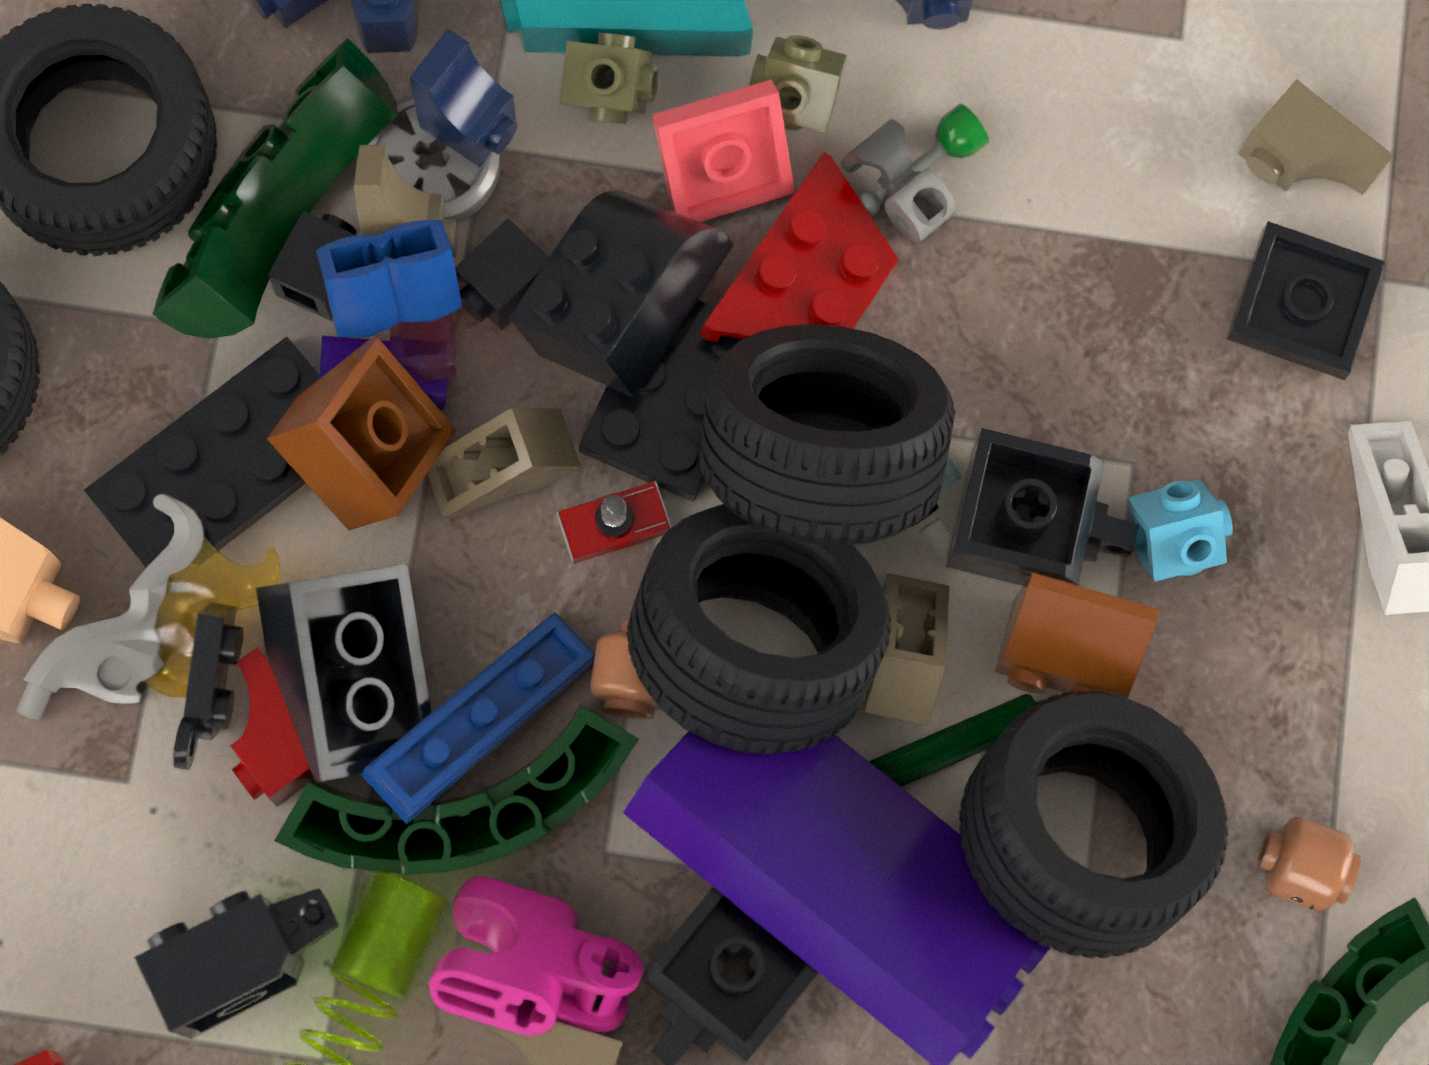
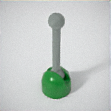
M960 103L941 118L936 131L937 144L915 160L910 167L914 172H921L943 154L955 158L971 156L989 143L988 134L975 114L964 104ZM880 187L875 192H864L858 198L870 216H873L879 211L881 202L888 197L889 192L886 188Z

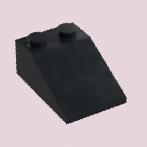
M408 564L256 588L266 654L315 782L363 773L366 766L431 714Z

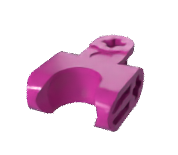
M474 877L466 881L459 888L453 901V919L457 931L466 939L489 947L494 953H485L464 947L453 949L445 954L432 970L429 980V990L435 1005L446 1012L528 1036L540 1035L549 1031L555 1024L556 1019L566 1022L567 1025L595 1033L611 1032L621 1026L628 1011V998L626 995L636 989L643 975V963L638 953L629 945L617 939L599 937L578 930L579 918L576 911L568 903L557 898L490 877ZM611 960L612 964L606 977L602 975V970L605 962ZM600 994L603 996L599 1009L594 1011L592 1007L597 995Z

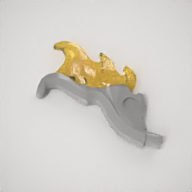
M165 493L157 495L153 501L154 507L171 517L174 523V535L169 545L151 562L130 587L131 605L129 609L122 615L78 625L58 636L38 656L23 680L28 683L16 712L27 718L40 721L52 692L57 693L60 688H78L111 703H139L142 691L138 688V684L142 681L155 691L168 697L186 698L189 679L187 668L191 664L197 613L211 602L236 606V612L241 609L257 606L256 588L276 585L280 577V559L274 546L267 548L266 557L262 564L243 566L234 563L221 554L204 537L202 521L194 509Z

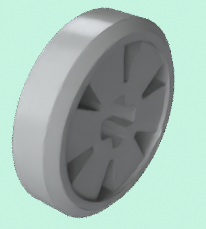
M413 94L396 101L398 116L368 145H385L392 166L407 183L427 194H442L445 220H455L457 224L470 218L487 203L497 186L500 175V154L491 152L480 167L419 127ZM438 149L443 151L442 156L445 166L440 168L432 164L426 171L421 169L422 162L419 154L424 152L428 155H433Z

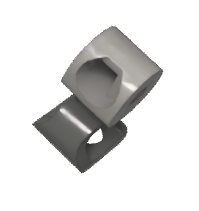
M890 119L851 150L841 161V166L849 173L855 172L862 165L878 169L881 172V176L877 182L889 192L888 199L884 202L886 213L903 236L913 243H920L956 213L957 207L952 194L931 168L928 167L921 172H914L910 167L912 159L906 148L904 128L896 120Z

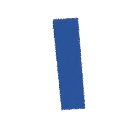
M556 612L552 613L366 766L362 777L406 824L409 823L594 666L595 653Z

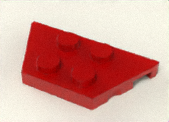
M823 152L706 320L699 336L705 340L718 342L721 336L745 339L760 331L789 325L819 324L855 328L899 259L832 156Z

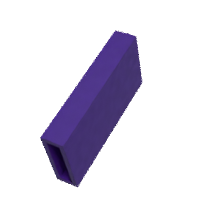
M688 731L645 777L623 811V814L932 1065H948L960 1052L968 1059H971L995 1028L986 1020L987 1016L991 1011L1001 1016L1025 984L1015 977L1017 973L1022 969L1027 974H1030L1051 948L1050 946H1043L1033 939L1031 940L1023 932L1011 926L998 913L996 908L987 901V898L978 887L979 884L970 873L971 869L967 866L965 859L966 853L961 845L962 838L957 831L836 735L811 748L769 755L744 753L718 746Z

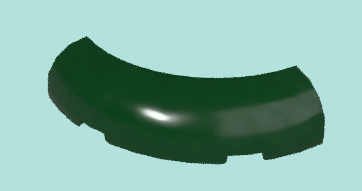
M348 38L325 58L296 88L295 93L298 98L289 107L279 127L277 128L274 124L264 125L258 131L203 206L188 231V236L194 243L187 253L184 266L177 263L169 267L157 296L153 315L163 323L183 334L207 339L232 336L253 325L261 298L269 282L268 273L302 211L310 213L332 183L358 155L359 146L368 145L398 116L396 100L387 82L375 65Z
M580 705L566 727L553 742L517 772L485 789L471 794L432 802L407 824L386 802L349 794L323 782H315L312 779L306 784L274 841L316 860L338 867L371 872L417 875L442 873L480 865L511 854L543 838L551 830L572 817L585 804L590 802L616 774L639 738Z
M1415 897L1387 912L1358 933L1347 944L1348 951L1332 966L1322 980L1319 982L1316 979L1309 985L1290 1015L1276 1045L1270 1065H1373L1385 1044L1399 1027L1429 1001V917Z

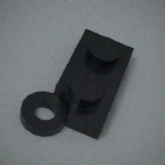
M211 602L197 613L184 715L179 724L174 745V768L189 770L195 757L198 738L212 740L219 733L220 728L227 729L231 722L235 692L234 690L225 689L228 666L237 665L236 662L240 658L244 635L243 627L234 626L236 606Z

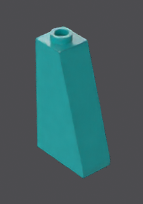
M499 0L507 32L519 31L525 52L565 53L566 41L597 44L598 33H609L635 37L634 49L652 52V55L740 57L751 53L753 27L744 0Z

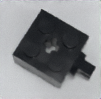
M981 428L971 451L945 567L1021 586L1025 584L1031 573L1078 585L1084 560L1096 562L1099 552L1129 557L1135 548L1139 524L1108 516L1109 505L1096 501L1105 463L1092 454ZM1019 504L1030 507L1029 517L1033 519L1032 523L1020 519V512L1016 511Z
M713 887L642 975V980L668 1001L660 1015L672 1024L653 1047L651 1053L665 1065H675L693 1042L707 1053L716 1041L742 1064H745L819 972ZM741 952L746 954L751 959L746 970L753 978L749 982L739 977L732 983L725 981L721 977L725 965L719 958L723 954L733 959Z
M320 888L276 903H272L262 894L250 898L247 891H242L214 904L209 909L213 917L189 930L185 922H181L152 935L147 939L150 949L134 958L168 1031L193 1039L296 986L305 964L301 953L338 928L339 924L328 899Z

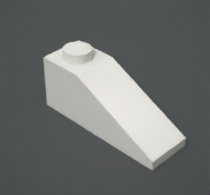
M1410 420L1350 425L1348 438L1368 566L1384 614L1429 612V468L1413 424Z

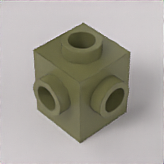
M598 33L597 44L566 41L560 104L590 108L589 120L626 124L627 112L645 114L646 101H654L658 87V66L651 64L652 52L634 49L635 37ZM614 71L615 80L613 84L610 85V76Z
M799 35L789 36L786 39L776 37L768 57L757 54L749 86L772 79L779 91L786 130H799L805 127L826 133L833 113L847 55L823 49L818 41L809 37Z

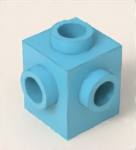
M1201 479L1174 481L1166 484L1161 489L1128 497L1130 522L1139 524L1134 553L1154 582L1176 576L1195 575L1203 569L1227 563L1225 537L1231 536L1233 532L1231 515L1224 500H1216Z

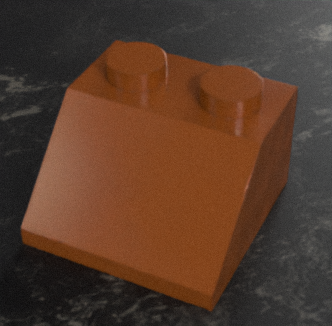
M375 337L365 342L301 393L267 437V440L349 531L398 516L456 429L380 339Z
M1031 573L1013 601L994 672L1009 676V685L1031 693L1043 694L1046 691V687L1065 693L1095 691L1128 698L1156 626L1160 609Z

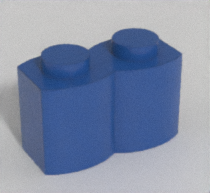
M442 220L408 222L393 227L381 235L350 236L328 243L316 250L338 337H371L393 327L400 321L432 322L462 307L452 249Z

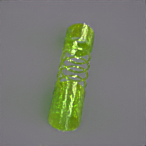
M380 870L372 871V876L368 877L369 882L365 883L367 888L362 889L364 894L360 895L361 900L357 902L358 907H355V913L351 914L353 919L348 920L350 925L346 926L347 931L343 932L344 937L340 939L341 944L337 945L339 950L334 951L336 956L332 957L333 962L329 963L328 969L330 974L338 981L385 1011L332 997L318 996L313 998L315 1006L322 1012L373 1045L317 1030L302 1029L298 1031L300 1038L304 1042L340 1065L353 1064L325 1048L309 1036L370 1052L379 1053L384 1051L385 1047L374 1036L340 1016L323 1003L385 1019L394 1020L399 1018V1013L393 1007L343 975L401 1000L408 999L406 994L411 993L409 988L413 987L412 982L416 980L415 975L419 974L417 969L422 968L420 963L425 962L423 957L427 956L426 951L430 949L429 944L433 943L431 938L435 937L434 932L438 931L437 926L441 925L440 920L444 919L442 914L446 913L445 908L449 906L444 898ZM287 1062V1063H284L283 1065H305V1064L296 1063V1062Z

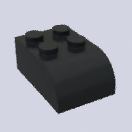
M620 190L606 191L596 196L582 209L509 319L539 356L634 398L734 244L728 235L719 229Z

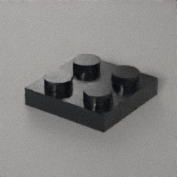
M1268 221L1262 229L1227 340L1345 380L1351 373L1385 261Z

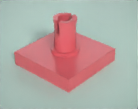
M772 79L652 114L671 211L702 222L795 194L780 96Z

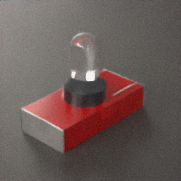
M656 481L556 512L572 564L663 536L672 527Z

